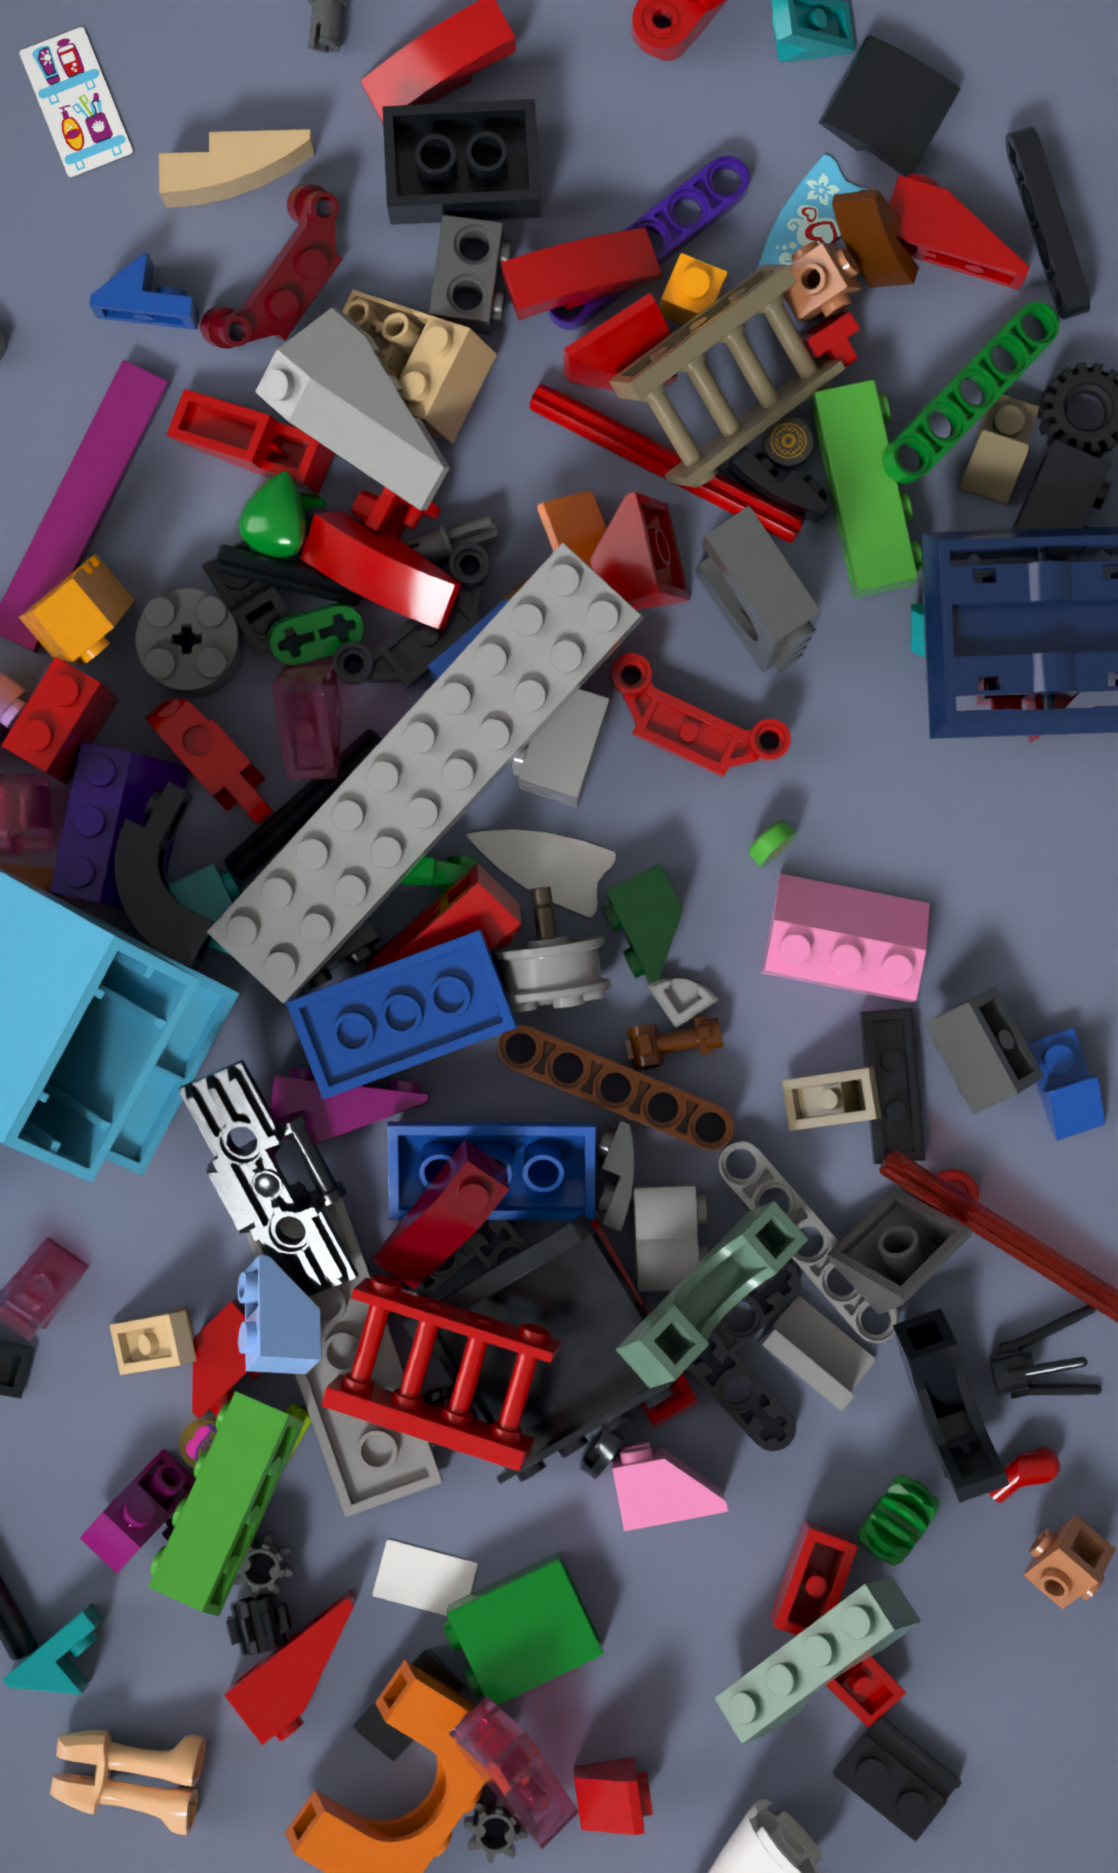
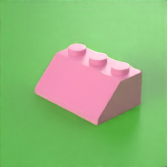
M780 873L760 973L907 1003L917 1001L927 948L930 903Z

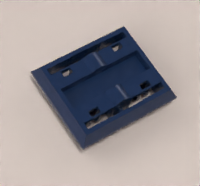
M1118 526L921 533L929 739L1118 733V706L1055 709V700L1070 699L1077 693L1118 691V679H1115V686H1108V673H1118V572L1111 573L1110 579H1103V566H1118V560L1068 562L1049 561L1048 556H1095L1100 550H1104L1109 556L1118 555ZM972 554H977L982 560L1008 557H1035L1036 562L1017 564L950 565V561L967 560ZM994 570L991 576L982 578V583H973V571ZM999 677L995 682L987 683V690L978 691L977 678ZM1020 695V701L1042 700V709L957 711L956 697Z

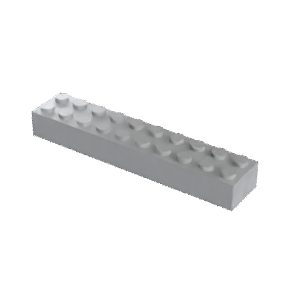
M562 542L212 925L207 933L283 1004L295 998L645 617L569 546Z

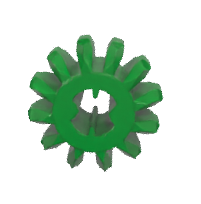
M906 1475L895 1477L863 1521L862 1526L858 1530L857 1541L867 1549L868 1553L880 1561L883 1560L892 1566L902 1563L935 1517V1513L939 1509V1499L929 1492V1488L918 1480H912Z

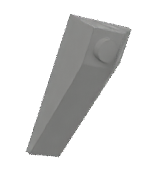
M331 307L276 350L255 393L288 422L417 509L427 510L450 467L422 420L413 417L399 394L403 390L395 376L387 374L376 354L380 350L372 337L340 309Z

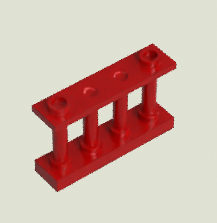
M374 1275L371 1279H363L353 1288L351 1299L370 1304L353 1367L350 1373H346L345 1376L339 1374L326 1387L321 1406L520 1472L530 1456L535 1439L522 1434L523 1430L519 1427L537 1361L539 1359L551 1363L560 1351L562 1340L550 1337L551 1332L548 1329L536 1324L522 1323L518 1327L401 1289L402 1283L390 1277ZM389 1311L419 1320L401 1386L399 1389H395L394 1392L375 1386V1381L371 1378ZM439 1327L468 1336L449 1405H444L443 1408L423 1402L424 1397L420 1394ZM488 1343L518 1352L499 1421H494L492 1424L473 1418V1413L470 1411Z

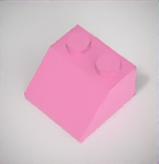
M650 1441L624 1444L620 1448V1454L615 1455L611 1460L624 1531L728 1512L726 1499L721 1487L661 1446L651 1448Z

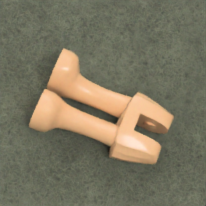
M86 1730L61 1734L58 1736L56 1756L64 1760L95 1764L94 1777L72 1773L54 1774L49 1794L57 1800L89 1814H95L100 1804L121 1806L141 1811L160 1818L171 1832L189 1836L193 1828L198 1805V1790L190 1787H194L197 1784L202 1772L206 1751V1737L187 1735L171 1750H152L113 1742L108 1730ZM111 1770L164 1779L175 1784L190 1787L158 1788L110 1779Z

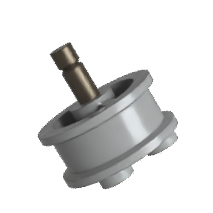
M551 886L530 889L532 905L535 906L533 913L537 939L527 941V944L492 951L493 960L501 961L505 991L513 1012L538 1009L537 1006L553 1004V1008L582 1005L584 1001L605 998V990L611 988L610 979L602 978L598 947L605 944L604 936L575 938L557 936L554 908L551 905L553 902Z

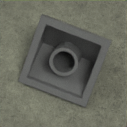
M894 1187L827 1256L829 1261L878 1314H882L904 1305L972 1236V1232L964 1224Z

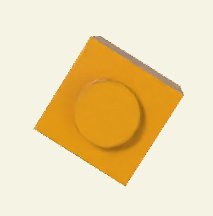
M680 253L661 298L660 311L663 317L682 325L687 323L722 296L728 272Z

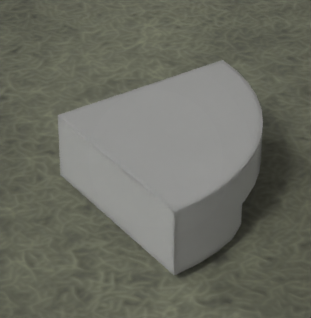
M665 978L647 986L675 1029L718 1001L708 988L685 978Z

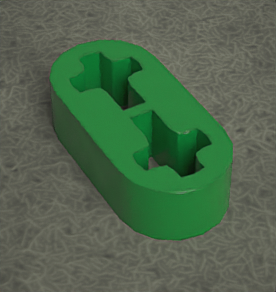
M331 603L276 621L268 632V647L280 662L288 665H299L333 655L345 643L359 642L364 632L363 620L360 614L349 605ZM340 613L345 620H352L353 626L345 630L346 638L339 640L334 633H327L321 636L319 634V629L330 627L334 624L333 616ZM292 628L297 635L309 632L312 634L313 638L300 641L297 644L298 652L291 654L286 647H278V642L285 639L284 630Z

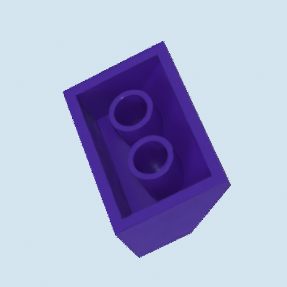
M81 742L49 893L63 898L124 910L116 886L115 853L119 834L125 819L145 828L149 819L143 815L156 789L163 791L168 781L185 789L189 769L134 752ZM176 832L169 844L166 853V878L168 874Z

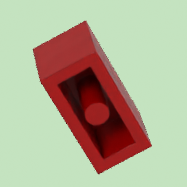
M804 1519L769 1616L774 1628L797 1636L838 1605L858 1549V1544L852 1536Z

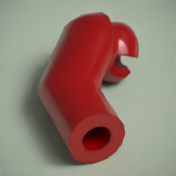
M1047 1447L1019 1453L1004 1466L1009 1486L989 1492V1495L995 1501L1003 1503L1021 1487L1051 1482L1060 1472L1061 1466L1058 1455Z

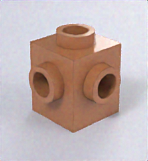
M813 241L797 250L791 256L794 263L789 265V268L797 283L786 290L783 295L797 321L814 322L823 315H825L826 319L832 318L851 306L853 302L850 296L862 289L855 276L860 272L859 267L845 247L839 248L838 245L827 243L819 245L817 241Z
M1075 1515L1056 1531L1052 1532L1047 1528L1034 1540L1028 1551L1033 1557L1023 1576L1061 1609H1064L1079 1597L1087 1600L1094 1595L1104 1581L1105 1577L1103 1574L1116 1549L1079 1516Z

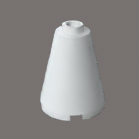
M767 1799L758 1800L750 1807L707 1873H821L816 1863L823 1855L809 1834L790 1814L783 1810L776 1816L767 1810L773 1802Z

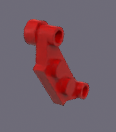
M623 654L616 659L612 666V684L621 693L636 725L632 735L708 772L724 778L727 769L759 761H776L783 757L789 749L791 743L789 729L777 719H764L758 722L753 729L744 730L655 688L651 682L652 669L650 663L640 654ZM626 671H635L640 676V681L634 685H629L622 680L621 676ZM764 735L772 736L777 742V748L774 750L764 749L760 744V737Z

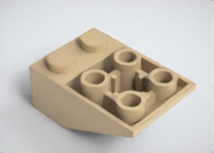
M353 289L342 312L372 337L380 350L376 354L387 374L395 376L403 389L399 394L413 417L422 420L432 437L453 444L497 354L468 327Z

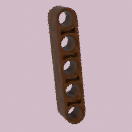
M518 1025L517 1028L504 1032L499 1038L497 1047L499 1057L506 1066L516 1072L701 1149L710 1151L721 1149L733 1137V1118L727 1110L717 1104L530 1026ZM516 1034H526L535 1042V1054L528 1062L516 1063L507 1055V1042ZM562 1054H574L582 1061L583 1072L581 1077L575 1082H561L554 1075V1062ZM610 1073L622 1074L630 1084L629 1095L618 1103L609 1102L601 1094V1081ZM661 1092L671 1095L677 1104L675 1116L668 1122L663 1123L652 1119L648 1111V1104L652 1096ZM708 1112L720 1116L724 1124L723 1134L713 1142H705L700 1139L695 1128L699 1117Z

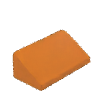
M592 491L580 492L537 505L538 513L553 552L563 542L592 568L590 558L607 529Z

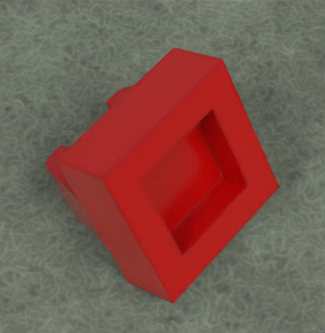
M841 312L832 318L825 319L800 335L812 357L823 355L825 359L841 360L844 367L858 359L848 339L849 336L860 330L851 312Z

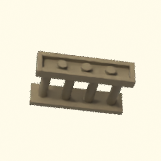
M764 264L609 380L618 398L648 402L682 461L664 474L669 483L689 487H698L707 483L716 476L718 472L716 467L805 399H812L814 392L830 389L833 385L831 380L845 370L841 360H813L782 304L785 299L783 293L797 283L788 265ZM756 313L765 314L797 371L795 376L778 389H775L743 333L746 328L744 322ZM717 342L726 343L759 401L758 404L738 419L704 362L707 358L705 351ZM679 371L681 373L687 372L721 431L700 448L697 447L665 392L668 387L666 381Z

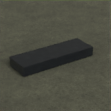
M913 1008L860 1012L865 1068L874 1067L882 1117L869 1120L873 1164L925 1161Z

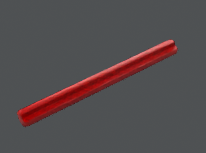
M540 384L531 397L529 408L533 412L666 479L664 474L682 461L676 451L545 384ZM718 473L710 481L698 487L675 484L734 515L750 506L767 532L788 543H792L797 538L804 524L802 516Z

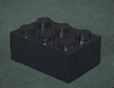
M535 99L382 106L386 196L391 225L437 223L442 221V215L478 220L541 217Z

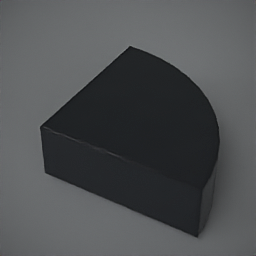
M615 1430L606 1434L602 1431L579 1464L581 1465L580 1469L596 1479L622 1447L624 1437Z

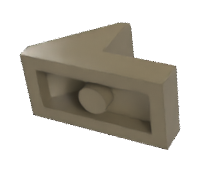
M1002 395L982 416L958 490L1007 505L1030 448L1028 442L1040 406Z
M874 1067L781 1080L789 1131L882 1118Z

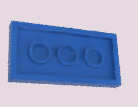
M482 929L286 1002L323 1100L518 1027Z

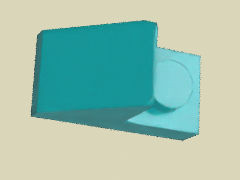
M771 0L773 11L772 24L779 61L793 62L844 55L856 51L849 2L843 0Z
M90 1603L14 1667L2 1679L8 1688L83 1694L88 1688L89 1682L65 1653L69 1652L75 1659L98 1639L93 1630L101 1623L103 1617Z

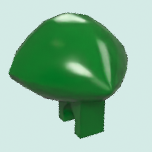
M282 471L269 478L247 500L238 520L239 535L250 548L262 555L273 558H288L296 555L301 550L312 523L311 519H306L305 512L316 506L325 508L326 499L317 494L299 492L297 484L290 473Z

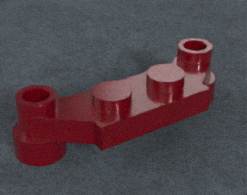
M311 184L298 185L290 192L287 199V210L290 217L299 224L298 228L241 308L234 310L224 306H215L205 312L201 319L200 330L207 343L219 348L229 349L270 336H275L282 340L288 338L343 260L336 253L335 217L339 211V204L333 194L320 186ZM318 201V210L316 211L315 206ZM232 323V331L228 335V327Z

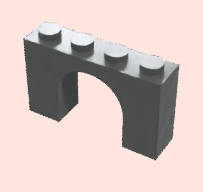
M748 506L704 536L702 546L709 557L697 564L695 574L762 673L773 666L778 672H781L804 656L802 652L808 648L806 644L812 640L810 636L817 631L814 626L822 611L751 507Z

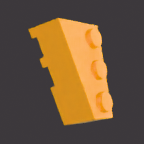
M95 553L18 618L53 659L56 656L66 663L73 662L76 665L89 662L110 644L105 635L116 626L135 599Z

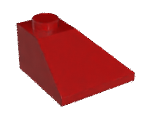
M651 293L645 295L564 348V376L568 382L614 391L609 380L671 334ZM677 374L666 381L668 386L677 380Z
M637 492L626 494L590 558L592 569L636 610L689 601L690 597L668 503Z

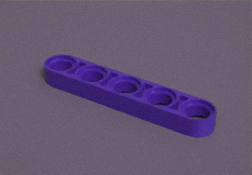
M720 156L714 159L624 231L646 228L647 231L657 233L663 243L662 248L655 254L660 266L742 201L746 196L749 185V171L746 165L740 159L733 156ZM725 169L734 171L740 178V187L731 194L717 191L712 184V178L718 171ZM683 200L694 201L701 209V218L693 224H682L673 215L675 205ZM629 289L584 304L582 312L575 317L562 316L556 308L549 310L548 315L551 321L559 328L565 330L578 329Z

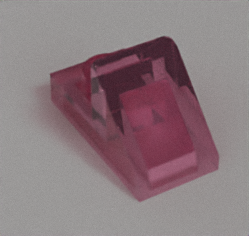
M47 1237L0 1291V1321L30 1341L40 1328L45 1329L48 1327L86 1273L89 1265Z

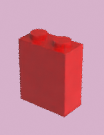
M55 656L1 746L67 786L75 773L81 742L93 744L119 699L100 682Z

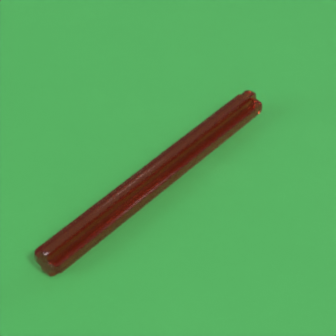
M891 1150L884 1157L879 1168V1172L883 1176L945 1215L969 1227L975 1234L1118 1323V1289L899 1151Z

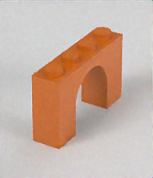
M404 1660L375 1704L387 1724L427 1747L436 1755L437 1771L430 1792L415 1809L401 1817L390 1820H372L354 1813L315 1789L285 1831L294 1855L325 1873H423L434 1856L438 1857L445 1851L451 1840L452 1830L463 1814H467L474 1809L480 1799L482 1787L492 1772L499 1770L506 1763L511 1753V1745L515 1739L503 1720L423 1672L407 1660Z

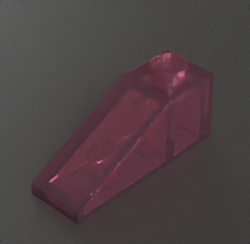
M488 1696L473 1710L465 1714L460 1723L449 1732V1735L467 1761L541 1849L579 1813L526 1731Z

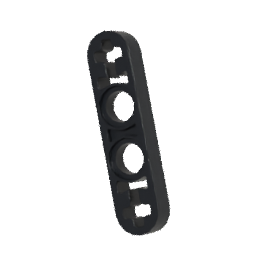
M1032 126L1008 133L1005 137L1008 160L1057 312L1063 320L1087 313L1090 310L1087 285L1039 136Z

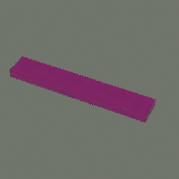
M122 360L0 603L1 637L34 653L37 652L40 642L18 617L80 567L170 387L167 380Z

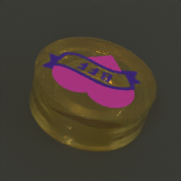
M203 1417L196 1419L181 1434L179 1440L180 1454L183 1460L194 1469L202 1452L210 1449L218 1431L215 1418Z

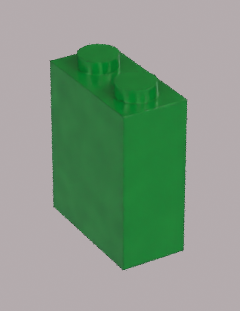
M560 1552L448 1604L446 1614L449 1620L442 1622L451 1647L454 1651L462 1648L471 1666L465 1669L464 1673L476 1699L485 1696L490 1709L604 1655L603 1644Z

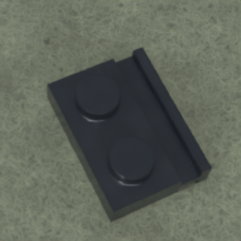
M883 1716L874 1722L866 1732L864 1731L833 1771L834 1776L915 1842L948 1802L947 1799L955 1788L958 1789L962 1784L959 1777Z

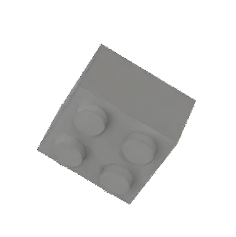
M578 689L514 759L512 769H514L513 774L519 776L520 790L576 808L578 807L608 714L609 698Z

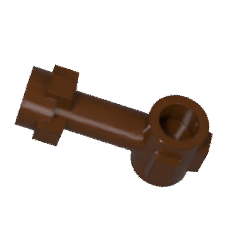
M707 1015L694 1017L695 1027L658 1034L656 1024H645L627 1029L628 1039L625 1040L628 1061H633L635 1071L663 1066L662 1054L699 1047L701 1056L714 1054V1049L723 1048L718 1018L707 1019Z

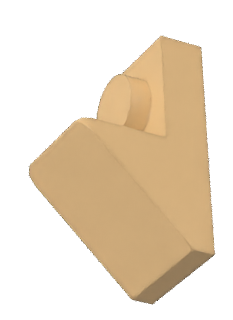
M187 1308L175 1309L109 1325L120 1375L180 1366L197 1361L193 1346L194 1334Z

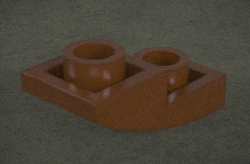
M860 190L852 193L834 194L832 206L842 238L868 285L871 288L914 284L919 266L896 238L901 219L878 190Z

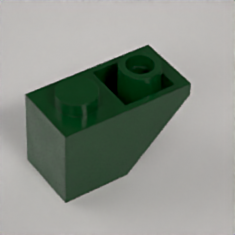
M661 863L606 889L605 896L608 902L600 905L612 932L614 933L622 929L630 945V948L622 952L635 979L644 975L648 985L660 978L683 911Z

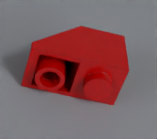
M237 1298L230 1301L193 1339L197 1361L193 1362L192 1412L198 1419L209 1410L217 1417L222 1406L227 1401H231L235 1393L232 1387L246 1373L253 1380L262 1373L246 1371L245 1354L239 1352L238 1335L242 1322H245V1307Z
M635 1757L574 1766V1782L581 1830L628 1835L645 1834L643 1817L653 1815L647 1771L637 1772Z

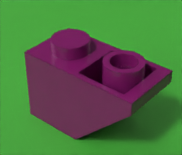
M163 1448L97 1517L80 1539L114 1572L118 1573L175 1512L180 1501L185 1497L188 1498L196 1478Z

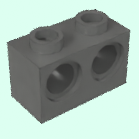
M442 215L429 315L468 327L478 334L491 335L492 320H502L505 301V290L497 289L499 270L502 271L501 262L511 258L512 241L503 240V223ZM477 242L485 245L489 251L480 260L472 261L461 254L463 248L470 243ZM471 291L477 293L482 298V301L475 309L463 310L454 303L455 299L461 293Z

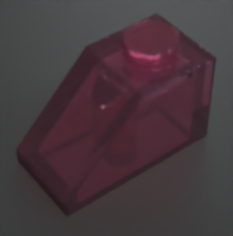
M332 662L285 665L271 686L287 781L337 778L339 775L342 708L337 676Z

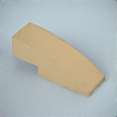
M310 129L209 132V152L159 153V193L165 207L197 206L233 198L260 188L286 175L315 155Z

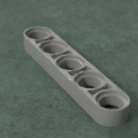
M736 1141L726 1145L719 1153L717 1161L718 1171L735 1194L752 1211L760 1207V1198L764 1191L769 1188L783 1190L789 1200L788 1209L785 1212L799 1229L808 1226L814 1227L822 1236V1246L816 1254L803 1256L796 1252L792 1257L794 1262L863 1339L872 1343H881L892 1338L895 1334L893 1325L900 1322L899 1313L896 1308L888 1311L890 1320L884 1331L877 1334L868 1333L861 1325V1315L870 1304L855 1288L845 1295L834 1294L830 1291L827 1277L835 1266L829 1261L827 1254L839 1243L836 1237L757 1147L744 1141ZM736 1149L749 1151L755 1159L754 1171L744 1179L732 1177L726 1169L727 1157Z

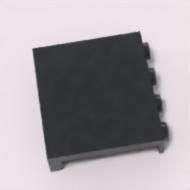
M585 1213L438 1300L518 1327L522 1323L536 1324L548 1329L551 1332L550 1337L562 1340L560 1351L551 1363L538 1359L519 1427L523 1430L522 1434L535 1438L530 1456L520 1472L505 1467L496 1477L500 1484L515 1475L520 1482L529 1479L547 1466L543 1460L557 1451L562 1458L567 1457L589 1442L585 1436L586 1434L599 1427L606 1434L631 1418L628 1410L642 1402L647 1409H650L674 1393L670 1386L675 1381L650 1389L615 1350L647 1317V1314ZM410 1318L403 1325L412 1340H414L419 1320ZM439 1327L433 1350L452 1382L455 1383L468 1336ZM488 1343L470 1406V1411L475 1419L490 1424L494 1421H499L518 1352Z

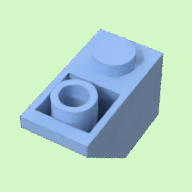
M259 1255L240 1274L238 1281V1300L240 1303H245V1322H242L239 1329L238 1348L240 1353L245 1354L246 1371L307 1374L321 1360L320 1308L270 1256Z

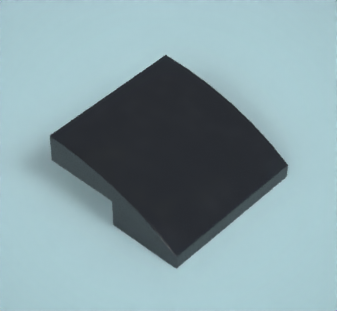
M870 35L865 38L818 123L856 151L867 149L901 175L909 176L916 170L961 88L918 59Z

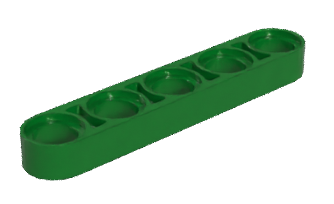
M1039 301L1030 302L1012 314L887 445L883 452L882 462L884 470L891 479L901 484H909L930 472L1054 341L1059 331V321L1056 313L1050 306ZM1025 315L1034 316L1041 322L1043 326V336L1041 339H1034L1027 335L1023 327ZM1000 347L1009 352L1013 361L1010 372L1001 371L996 367L992 359L994 348ZM963 380H971L979 386L982 393L980 404H971L965 400L961 392ZM932 413L943 414L948 419L951 426L948 437H939L932 431L929 423ZM900 446H909L916 451L919 457L917 471H909L902 467L897 456Z

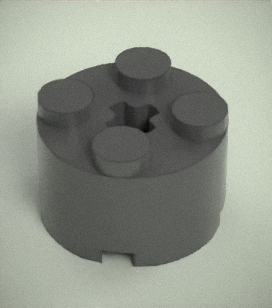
M175 589L153 598L146 605L136 629V650L143 667L158 684L180 697L203 698L217 693L237 674L243 662L244 638L235 618L220 599L199 589ZM189 634H195L198 640L201 641V644L193 645L192 653L187 654L180 646V643L187 641Z

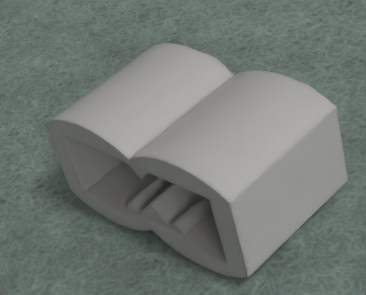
M694 1184L633 1186L632 1204L636 1289L638 1292L673 1290L708 1254L707 1246H698V1226L707 1225L706 1196L696 1195V1186Z

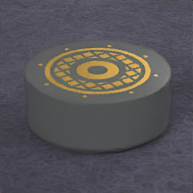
M783 416L767 428L762 441L764 455L774 466L781 469H794L804 464L809 458L814 445L811 428L805 421L794 416Z

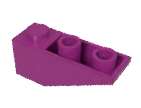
M288 1067L287 1077L274 1076L270 1110L275 1119L304 1110L309 1119L306 1126L315 1143H323L429 1103L430 1095L419 1093L420 1083L390 1080L389 1090L368 1087L369 1083L323 1100L312 1070ZM285 1135L284 1138H283V1139L290 1140L289 1137H288V1135Z

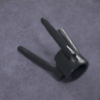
M1088 1304L1016 1340L999 1343L1001 1353L989 1355L998 1396L1010 1393L1011 1399L1028 1395L1100 1394L1102 1388L1097 1384H1031L1038 1382L1037 1376L1085 1367L1088 1364V1360L1085 1357L1034 1365L1031 1352H1020V1350L1093 1314L1096 1311L1095 1306Z

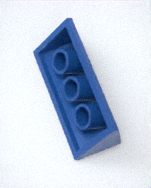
M388 1121L389 1220H402L464 1140L473 1144L507 1169L510 1190L486 1220H573L583 1213L586 1214L589 1220H595L596 1122Z

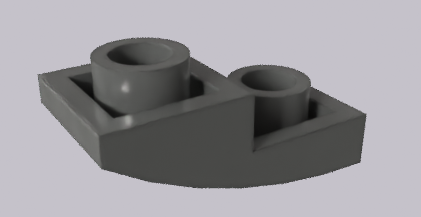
M619 1120L616 1129L606 1126L595 1155L604 1158L601 1166L602 1169L619 1175L616 1185L608 1181L606 1182L596 1210L605 1213L601 1221L602 1225L621 1232L632 1194L634 1146L630 1124Z

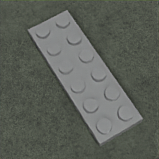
M343 1196L338 1201L323 1208L358 1275L352 1280L309 1296L320 1308L321 1360L307 1374H295L346 1518L443 1483V1477L433 1449L428 1441L321 1406L326 1387L339 1374L345 1376L346 1373H350L352 1370L370 1305L351 1299L353 1288L363 1279H371L372 1276ZM287 1216L279 1220V1227L287 1237L298 1239L305 1236V1227L299 1219ZM251 1232L246 1233L254 1259L259 1255L268 1256L260 1240L255 1241ZM387 1321L371 1378L375 1381V1386L394 1392L395 1389H399L405 1369Z

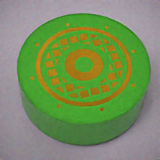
M779 820L751 845L748 855L762 868L781 854L792 843L798 833L786 820Z

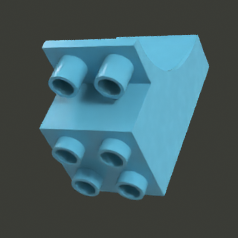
M0 868V1142L93 1183L105 1160L143 1176L183 1101L178 1089L194 1080L240 993L149 947L79 907Z

